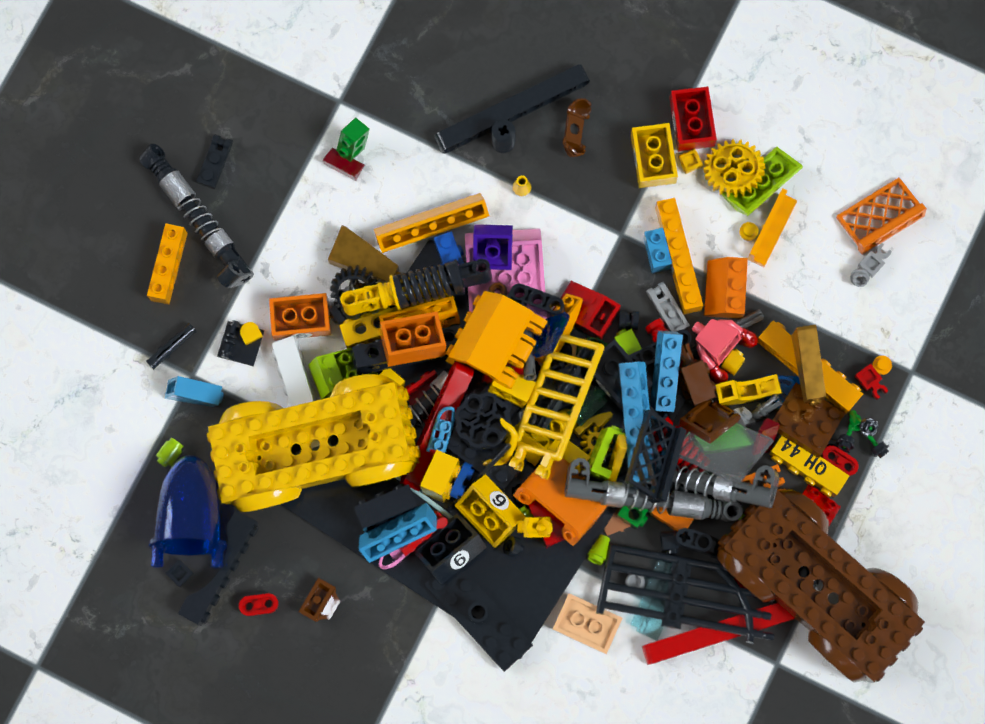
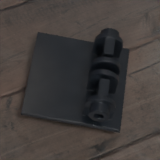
M232 320V322L228 321L217 357L254 367L262 338L245 345L240 335L242 324L235 320Z

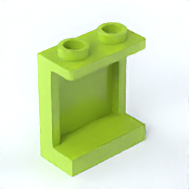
M611 426V428L607 427L601 430L589 459L591 477L600 481L610 478L612 471L601 466L611 441H616L619 434L625 435L622 433L623 430L621 428Z

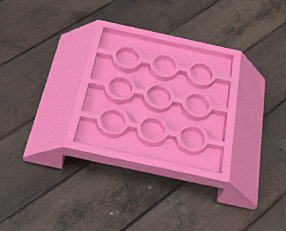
M540 229L513 230L512 270L491 269L492 279L488 283L468 287L469 311L473 312L476 306L473 305V302L477 295L482 296L483 292L488 291L489 287L496 282L503 283L506 286V297H508L511 288L515 284H524L545 292ZM465 233L466 263L473 261V233ZM496 290L494 293L501 294V291ZM517 293L515 296L521 298L525 294ZM536 299L533 303L540 304L542 300ZM539 315L540 317L547 320V317ZM547 324L545 325L544 329L542 330V333H543V332L545 331V329L547 328ZM533 333L534 339H539L541 336Z

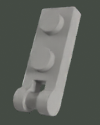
M664 282L659 283L654 289L646 290L648 297L653 302L669 331L676 332L689 328V323ZM662 293L664 297L658 299L657 295Z

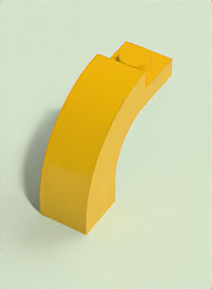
M777 374L750 381L737 382L731 380L715 385L719 403L723 405L750 403L763 400L775 394H782Z

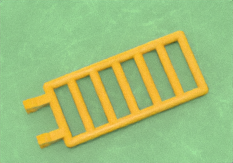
M558 332L554 334L536 379V384L517 428L518 441L515 447L517 450L514 457L510 460V467L522 472L527 452L543 456L542 462L537 467L535 474L543 479H549L553 461H560L564 455L604 351L603 344ZM559 341L595 350L592 360L589 361L556 352ZM552 359L588 368L585 378L582 379L549 370ZM549 377L581 386L578 396L574 397L542 388L545 378ZM542 395L574 404L571 415L535 406L538 396ZM535 413L566 422L567 425L564 433L561 434L528 424L531 414ZM527 431L560 441L557 451L553 452L521 442L524 432Z

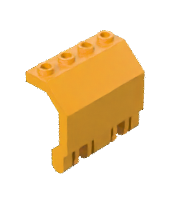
M484 291L482 296L477 295L473 305L476 307L473 312L468 311L463 320L466 322L464 329L460 327L457 331L455 338L458 340L455 345L450 344L445 354L448 355L446 361L452 365L454 361L468 364L490 376L498 384L512 389L518 374L505 367L507 362L517 368L522 369L524 367L523 363H526L533 350V346L536 344V340L524 334V331L527 329L536 335H541L547 320L502 294Z

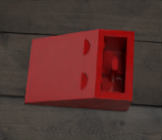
M571 281L560 298L562 299L567 293L580 297L583 300L574 327L591 337L602 340L619 313L621 305L603 294Z

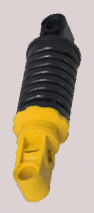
M453 259V261L445 262L444 265L438 264L437 270L434 265L430 266V272L427 267H424L422 272L420 269H416L415 274L413 271H409L408 277L404 272L401 275L391 274L389 275V282H378L376 285L346 291L341 295L340 301L344 312L347 315L353 316L380 308L386 309L392 305L401 310L409 307L410 304L413 306L417 305L418 302L423 304L425 300L431 302L432 298L433 300H438L439 296L444 299L446 298V293L449 297L460 294L464 295L465 288L485 284L492 279L490 264L486 259H478L459 264L457 259Z

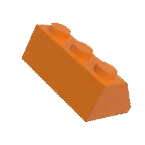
M724 257L707 261L704 316L743 318L745 314L748 258Z

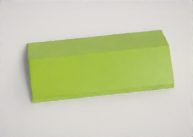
M776 147L764 157L765 176H761L762 183L757 182V189L751 187L752 193L746 190L744 191V196L738 193L737 198L734 197V193H731L729 197H727L726 192L722 195L737 212L748 216L800 171L803 165L779 147Z

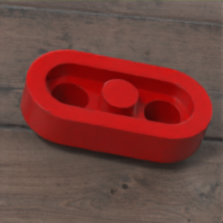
M836 446L826 447L821 454L823 459L849 476L854 475L858 470L857 460ZM829 453L834 455L833 460L828 458ZM849 464L851 469L846 470L844 465Z
M270 593L246 596L239 602V610L245 616L270 614L275 612L279 606L277 597ZM268 600L272 601L271 607H266ZM248 603L253 604V608L251 610H247L246 605Z

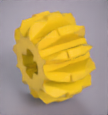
M594 426L593 433L588 428L586 430L588 436L585 434L581 436L585 441L580 442V446H587L582 451L585 453L589 451L590 457L595 445H592L593 440L597 441L600 434L597 426ZM610 446L607 452H611L612 448Z

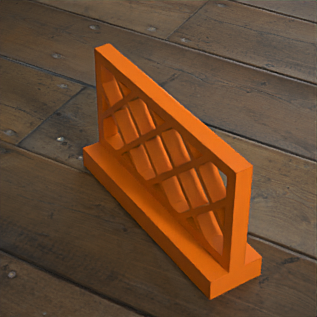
M899 177L838 214L836 218L863 255L925 217L927 208L923 203L920 204ZM898 184L902 189V195L890 193L891 188ZM876 197H887L886 205L875 203ZM889 197L901 199L900 206L888 205ZM903 200H908L914 206L910 209L902 208ZM863 205L872 206L871 213H860V207ZM874 207L885 209L884 217L872 215ZM887 209L898 211V216L895 218L886 217ZM847 215L856 216L855 224L846 223L843 218ZM858 217L869 218L868 226L857 225ZM871 219L883 221L882 226L879 228L870 227ZM855 230H867V234L859 240Z

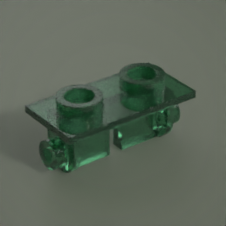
M596 386L587 393L576 421L580 427L609 401L605 397L606 394L601 389L598 390ZM573 407L567 412L569 415H571Z

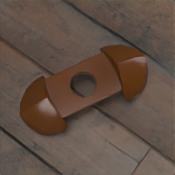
M585 98L574 100L567 109L563 146L570 157H578L586 152V146L581 144L584 119L590 118L591 103ZM572 124L577 126V134L571 132L570 126Z

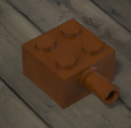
M689 343L683 344L681 346L683 363L679 365L678 384L685 398V403L696 405L716 397V386L709 379L708 374L710 370L707 363H704L703 360L694 359Z

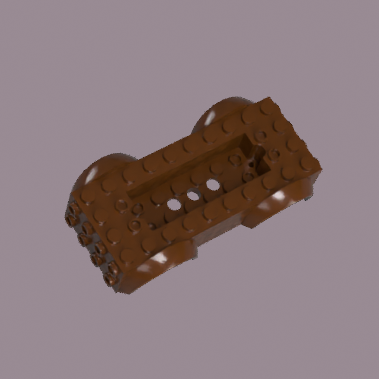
M786 488L777 489L771 508L749 505L743 512L745 516L740 520H736L730 527L732 531L727 535H723L717 542L719 544L716 548L718 550L719 562L761 601H777L809 630L808 641L849 680L854 683L859 681L873 683L880 681L885 675V669L888 666L891 667L897 661L898 657L896 656L909 647L911 638L919 635L923 630L922 625L925 621L918 616V600L913 591L903 581L887 571L878 568H864L828 535L829 521L826 515L812 500L800 492ZM801 566H806L809 569V575L805 578L800 577L798 574ZM817 579L823 584L820 591H816L813 587V583ZM834 592L839 596V601L836 604H831L828 601L830 593Z

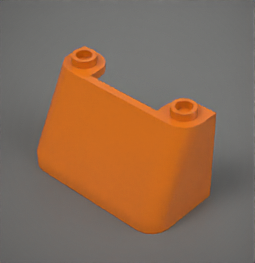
M562 458L560 461H553L548 480L536 475L535 469L513 496L526 505L531 504L535 499L565 524L562 528V536L574 547L596 523L608 506L601 505L596 501L565 497V483L569 463ZM578 474L571 476V478L584 480V477L578 476ZM592 490V491H591V492L603 493V492L595 491V490Z

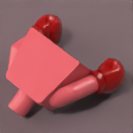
M711 319L706 326L696 322L692 328V331L698 335L695 340L700 360L707 363L710 370V378L716 384L727 382L728 374L723 369H720L719 365L737 343L747 348H753L758 343V337L754 332L740 327L733 320L717 321Z

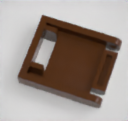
M713 399L701 402L681 417L680 426L711 444L738 423L740 415L738 413L734 414L732 409L720 404L718 401L713 403Z

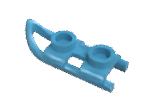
M446 406L439 411L426 449L427 452H430V449L439 450L443 453L446 452L455 422V409L453 407ZM445 411H452L451 421L440 419ZM436 430L440 431L438 438L434 437Z

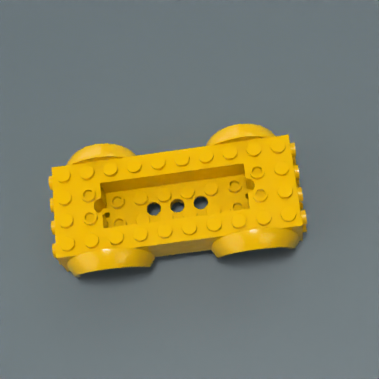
M366 374L349 377L338 382L334 386L329 398L283 408L272 402L251 401L228 408L223 412L219 424L208 426L209 432H207V438L212 447L210 455L216 469L214 470V477L219 485L217 490L219 500L224 504L233 505L239 512H249L297 499L303 488L345 479L352 487L362 486L412 472L416 463H419L420 450L415 445L416 431L411 425L410 419H413L411 408H408L407 400H409L407 389H404L403 386L386 376ZM332 435L338 437L339 441L336 446L328 444V439ZM314 440L320 442V447L316 451H313L311 448V443ZM294 444L301 446V453L298 455H293L291 452V447Z

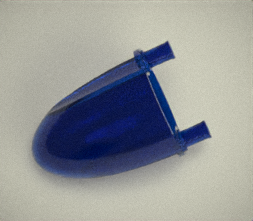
M187 455L177 460L163 480L156 517L155 538L149 541V548L152 550L151 567H163L164 554L182 556L212 554L211 567H224L223 555L227 549V543L220 540V517L216 480L206 462L195 455Z

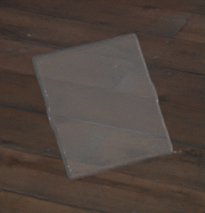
M736 423L711 444L688 432L685 435L679 458L697 465L706 471H711L731 481L740 483L774 441L768 436Z

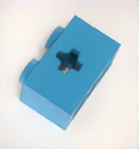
M663 228L644 232L643 240L652 273L671 269L672 261Z

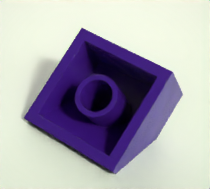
M474 224L473 261L486 259L493 270H512L513 225Z

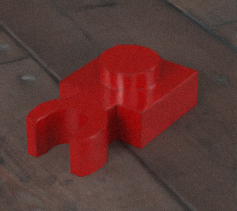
M869 364L855 375V378L865 391L870 388L872 389V395L876 400L880 398L877 390H882L884 394L888 392L886 386L879 384L882 377L872 364Z

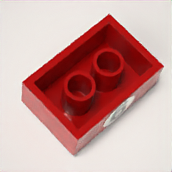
M709 86L671 91L670 105L677 151L715 147L717 138Z

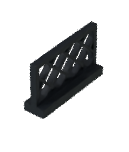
M645 410L625 482L648 496L647 500L651 503L667 502L687 430L682 427L676 428L653 411ZM650 418L654 421L655 428L653 429L650 427ZM663 427L667 429L665 437L662 431ZM654 431H657L659 441L656 443L652 433ZM646 435L648 436L650 445L647 447L644 442ZM661 444L662 447L660 455L657 449V445ZM649 449H652L654 455L652 460H650L647 451ZM640 453L643 454L645 461L642 465L639 460ZM656 462L657 465L655 474L652 467V463ZM643 467H647L649 474L647 478L644 476ZM635 471L638 473L639 482L633 480ZM649 480L652 483L650 490L647 486V481Z

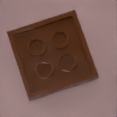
M796 382L773 421L780 424L777 433L819 458L845 412L826 400H822V403L817 405H810V402L804 403L801 385Z

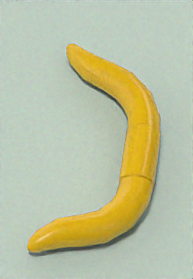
M500 418V423L510 433L509 444L511 448L494 466L503 465L511 459L518 441L516 429L503 418ZM492 459L485 461L483 465L487 466Z

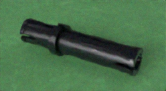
M188 323L163 347L160 346L158 351L146 362L154 370L166 358L169 359L170 355L197 331Z

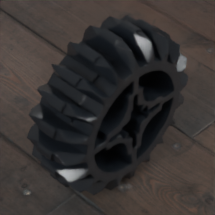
M350 265L347 270L342 268L341 273L337 272L335 278L331 281L332 286H330V291H332L330 297L335 299L334 305L340 304L338 308L342 310L343 306L340 297L344 292L352 291L353 287L356 290L365 286L376 285L378 277H372L373 271L367 273L366 267L359 270V265H356L355 270H353ZM349 279V286L341 289V284Z

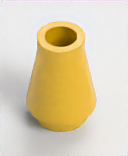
M519 176L513 183V191L518 196H526L531 191V184L525 176Z

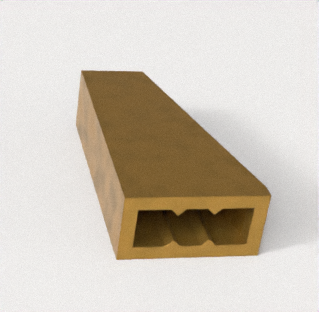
M344 225L341 226L328 257L329 264L346 270L350 265L353 270H355L356 265H359V270L366 267V272L373 271L372 277H378L377 282L382 283L389 282V275L391 274L401 275L399 266L349 228Z
M815 324L797 327L791 338L804 403L810 402V405H817L822 403L821 401L826 397L817 326Z

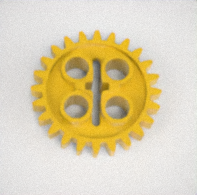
M732 139L731 144H728L725 140L724 146L718 143V149L712 148V154H707L708 160H704V165L706 166L704 167V173H706L705 180H708L709 186L713 185V191L719 189L720 195L726 192L727 197H729L731 193H734V197L737 198L738 193H741L742 196L745 195L744 191L746 190L752 193L751 187L757 189V182L762 183L761 176H765L764 157L761 156L760 150L756 151L755 145L749 147L748 141L743 145L742 139L739 140L738 144L735 143L734 139ZM735 155H741L740 158H734ZM720 164L725 165L722 168L717 167ZM745 169H751L750 172H744ZM730 178L736 179L733 182L727 181Z

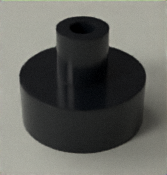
M514 536L506 538L503 545V551L506 555L514 557L519 552H523L524 546L521 545L520 538Z

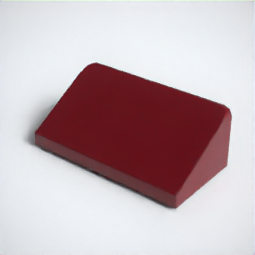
M334 148L322 160L324 165L354 181L357 180L365 164L355 159L350 162L346 158L341 157Z
M768 418L765 419L758 431L751 453L752 457L764 454L772 449L780 426L779 423Z

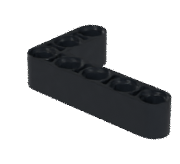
M515 284L509 292L508 298L532 310L534 313L553 320H559L564 316V303L559 297L524 284ZM517 293L525 294L521 298L515 296ZM536 299L542 300L540 304H534L533 302ZM553 306L560 307L558 311L551 310Z

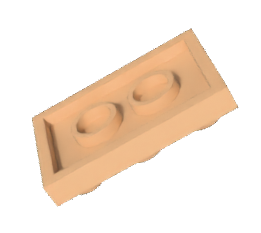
M569 593L552 630L607 654L622 621V617L607 610H604L603 615L596 614V605Z

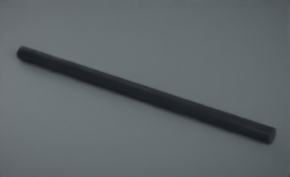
M509 443L466 487L465 492L474 482L484 476L511 448ZM458 496V498L455 499L446 508V511L450 512L455 507L454 505L459 501L461 497Z

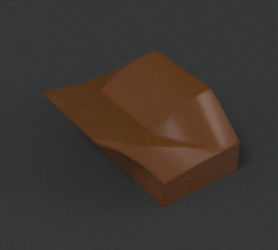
M318 578L300 608L299 613L315 622L322 619L330 620L340 603L336 594V587Z

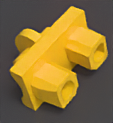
M524 517V521L517 522V532L524 533V537L527 538L550 537L553 528L550 517Z

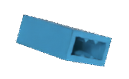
M176 376L168 380L164 399L214 407L222 402V386Z

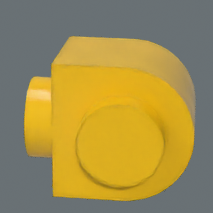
M734 348L723 360L721 367L734 376L745 361L744 354Z

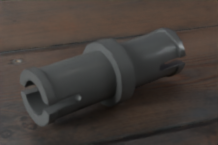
M775 394L763 404L759 403L758 407L751 412L755 423L763 417L767 418L770 412L783 404L781 399L773 403L779 398L778 395Z

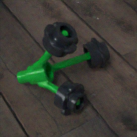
M855 410L850 411L847 434L840 435L838 440H836L838 448L843 451L854 449L855 439L851 437L852 431H861L862 435L868 437L875 446L871 450L874 457L878 456L881 459L889 452L887 449L889 444L886 445L884 441L878 444L872 437L877 433L878 422L874 421L873 418L862 420Z

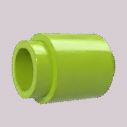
M170 438L156 454L157 462L164 467L168 465L172 467L182 453L181 449L184 446L175 439Z

